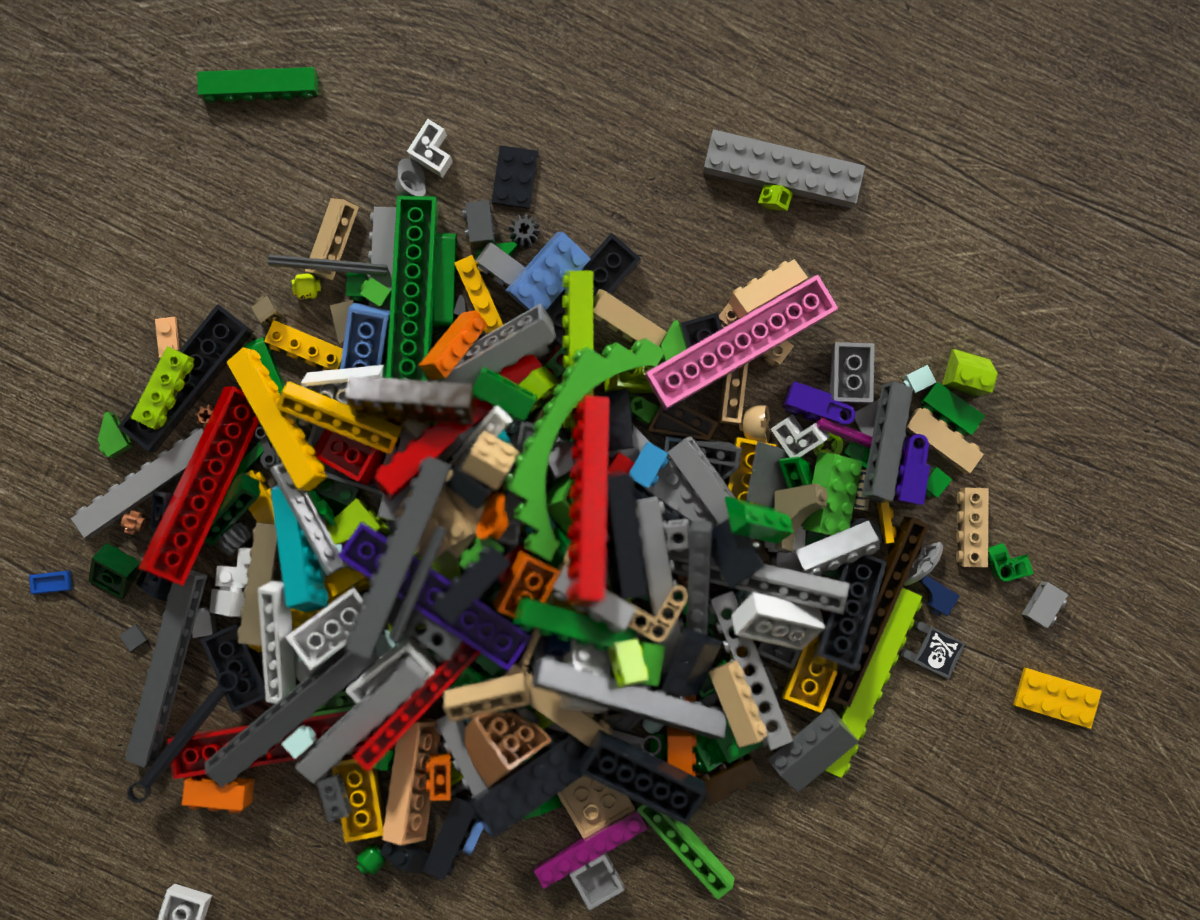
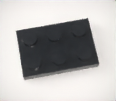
M500 145L492 204L530 209L538 151Z

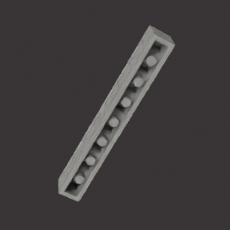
M729 590L709 598L711 603L708 607L711 615H716L718 620L715 623L719 634L723 633L725 641H723L727 653L731 652L733 657L730 662L738 660L750 689L754 684H760L762 687L761 691L757 694L751 691L758 709L761 703L766 702L769 704V709L766 712L759 711L762 722L765 726L771 721L776 722V728L773 731L766 729L768 735L762 739L764 746L768 745L770 750L793 742L753 640L741 636L731 638L729 630L734 627L732 616L726 620L721 617L724 609H730L733 614L739 608L734 592ZM744 646L747 649L746 654L741 657L737 656V648ZM747 665L754 667V672L751 675L744 674V668Z

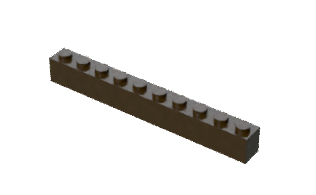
M904 516L896 538H894V543H892L885 559L887 561L857 670L850 676L837 672L828 698L850 708L930 525L915 518Z

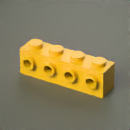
M273 320L264 342L270 344L268 348L280 352L281 349L287 351V356L296 360L298 357L306 359L304 363L316 367V364L323 366V371L340 369L342 348Z

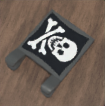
M916 621L914 627L925 632L926 636L917 655L903 649L901 656L949 679L965 643L923 622Z

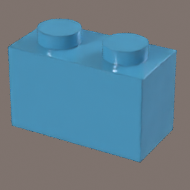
M646 442L630 471V476L633 477L635 482L647 489L650 485L654 487L659 478L656 475L660 468L664 469L669 461L666 458L668 453Z

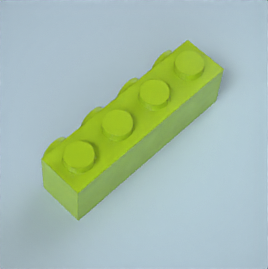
M167 346L131 418L150 428L159 430L166 422L168 410L175 404L177 392L181 391L185 384L184 378L186 374H189L194 366V358Z

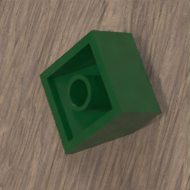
M326 477L317 485L315 492L322 500L326 501L333 510L334 517H336L356 498H360L363 489Z
M106 543L92 557L88 582L123 600L138 575L140 561L120 551L117 547Z

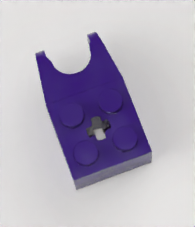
M795 381L789 385L782 404V408L786 409L785 412L793 415L802 414L804 419L813 422L820 420V418H825L844 426L851 423L855 418V410L847 404L831 399L832 394ZM841 411L844 412L846 415L845 420L841 419L840 417Z
M922 434L906 437L903 441L902 458L899 463V475L896 480V492L893 498L894 502L910 505L924 504L930 465H926L929 441ZM919 438H921V439L923 440V442H924L923 448H922V442H921V440H920ZM914 440L917 442V449L913 445Z

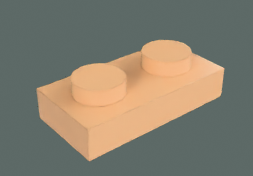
M177 318L155 319L159 358L162 357L167 346L180 351Z

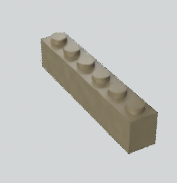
M256 522V527L253 530V547L250 549L251 561L247 569L248 581L244 589L245 601L240 613L242 620L237 636L239 638L238 643L262 646L258 589L271 581L279 582L281 564L275 525Z

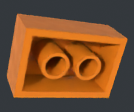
M519 551L493 606L498 611L515 618L519 599L527 598L546 603L561 571L544 561Z
M207 774L189 777L184 780L182 805H188L189 809L208 807L209 811L228 809L230 813H240L253 801L255 779L236 777L233 782L221 787Z

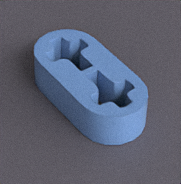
M478 817L462 849V852L470 856L484 827Z

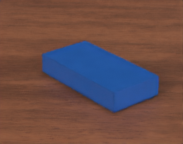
M71 570L29 575L31 595L73 590Z

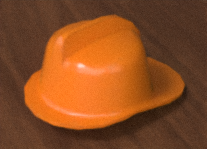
M496 492L486 504L476 528V535L479 539H485L488 536L499 539L508 526V515L503 510L505 500L501 493Z

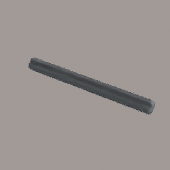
M281 255L268 256L269 266L386 276L388 272V266L383 264Z
M437 526L389 635L391 641H400L446 534V529Z

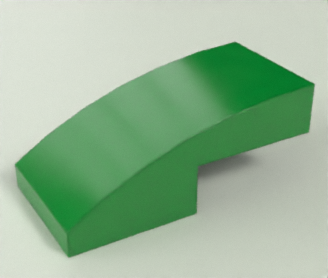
M315 490L308 492L307 494L322 519L331 526L336 525L334 512L326 501L322 500Z

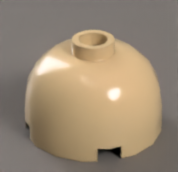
M752 406L744 413L739 429L744 432V436L747 439L769 443L770 428L768 421H770L768 406Z

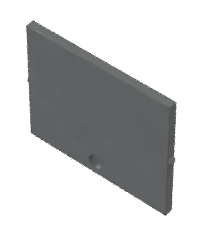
M757 441L746 501L775 508L774 491L788 489L779 463L780 459L790 458L784 449Z

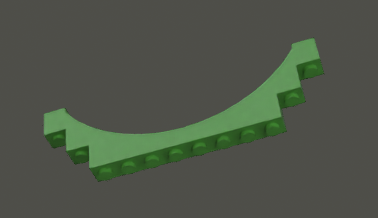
M647 338L637 340L633 344L631 351L617 342L607 345L602 352L603 357L588 347L578 349L573 355L572 359L574 362L571 367L568 366L563 373L564 379L562 383L558 384L554 389L552 401L545 405L543 409L545 413L542 419H538L535 423L533 435L526 439L523 445L525 447L523 453L519 454L514 460V469L512 472H508L503 482L505 485L503 489L523 500V502L518 503L514 510V513H516L514 519L534 530L533 533L530 532L526 537L524 548L544 560L550 561L560 544L555 540L550 526L545 497L548 458L556 435L572 408L595 386L629 369L639 367L653 369L657 367L665 350Z

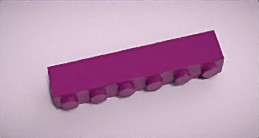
M638 806L635 807L634 811L589 837L581 838L534 866V873L543 889L647 830V822L637 811Z

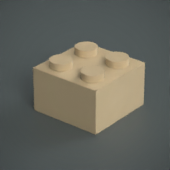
M483 430L461 470L497 490L519 451Z

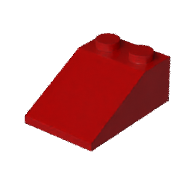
M326 428L314 448V455L318 460L367 486L386 453Z

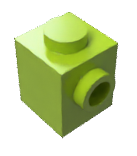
M764 184L758 203L769 210L788 211L793 192L782 185Z

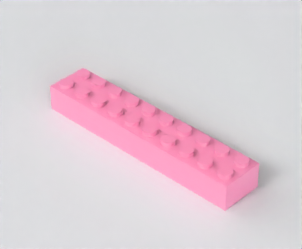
M816 275L648 371L645 378L663 409L667 410L834 314L838 307L820 277Z

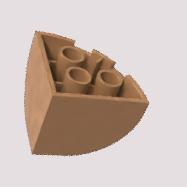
M511 712L481 714L473 718L465 730V743L469 757L488 787L552 741L534 722L531 724L522 719L521 715Z

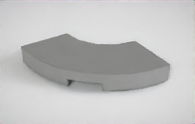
M941 542L922 546L921 552L914 560L904 583L905 586L921 580L933 570L942 555L943 545Z

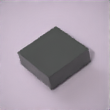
M138 624L133 625L119 635L130 652L148 640Z

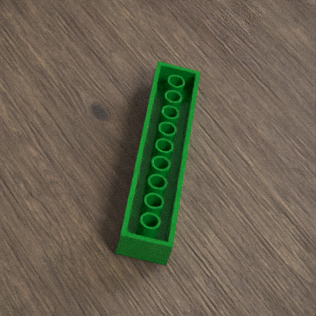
M397 196L386 374L388 379L430 382V379L420 368L419 364L431 351L435 251L439 210L436 197Z

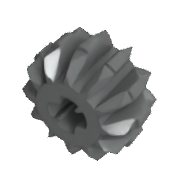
M528 214L524 215V219L517 215L518 221L512 219L511 223L513 226L508 227V231L512 232L509 234V238H515L513 242L516 244L521 241V247L523 248L525 242H528L529 247H531V240L538 241L535 235H541V231L538 230L540 224L534 223L536 220L534 216L528 220ZM526 227L528 233L523 234L521 228Z
M239 522L228 529L220 537L217 544L228 555H232L238 551L239 547H243L250 540L252 533L246 525Z

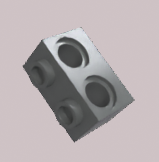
M342 773L319 780L317 784L328 822L349 816L352 808Z

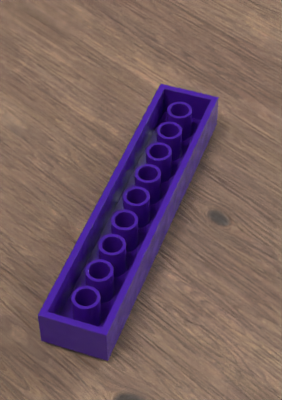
M361 522L338 557L369 578H372L374 573L378 574L380 567L377 565L381 555H386L388 547H386L388 538L365 522ZM415 556L397 594V597L403 601L421 563V560ZM431 567L414 608L509 671L532 635L520 629V626L514 624V622L478 598L450 624L433 608L436 604L433 600L442 591L446 593L450 589L448 584L451 580Z

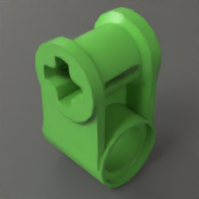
M630 394L632 415L641 422L651 425L659 407L640 396Z

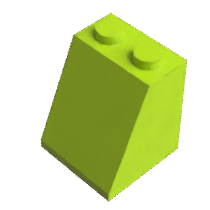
M952 349L942 385L949 389L980 397L992 393L997 372L990 359Z
M357 498L335 517L336 525L331 526L328 524L325 526L334 544H342L343 547L361 522H365L387 538L394 534L382 519L377 518V513L370 505Z

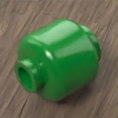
M376 844L374 846L368 845L356 857L359 863L356 867L364 875L367 872L370 875H375L385 865L386 860L380 854L381 849Z

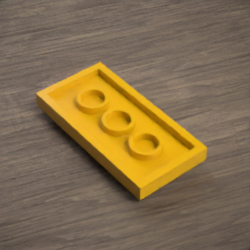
M1024 667L1013 705L1091 729L1102 691Z

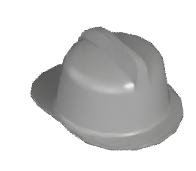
M402 159L398 163V177L395 182V189L399 195L424 196L426 193L424 172L421 166L412 159Z

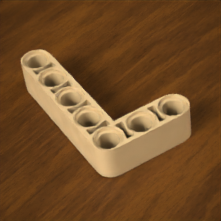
M674 586L656 616L620 598L636 608L627 626L654 641H663L685 605L688 591L684 586ZM604 588V590H606V591H608L609 593L613 594L614 596L620 598L619 596H617V595L614 594L613 592H611V591H609V590H607V589ZM681 591L684 594V598L676 600L673 597V593ZM671 609L674 612V616L668 618L664 616L663 611ZM642 616L646 619L647 623L639 625L636 622V618ZM656 626H660L664 629V634L657 635L653 629Z

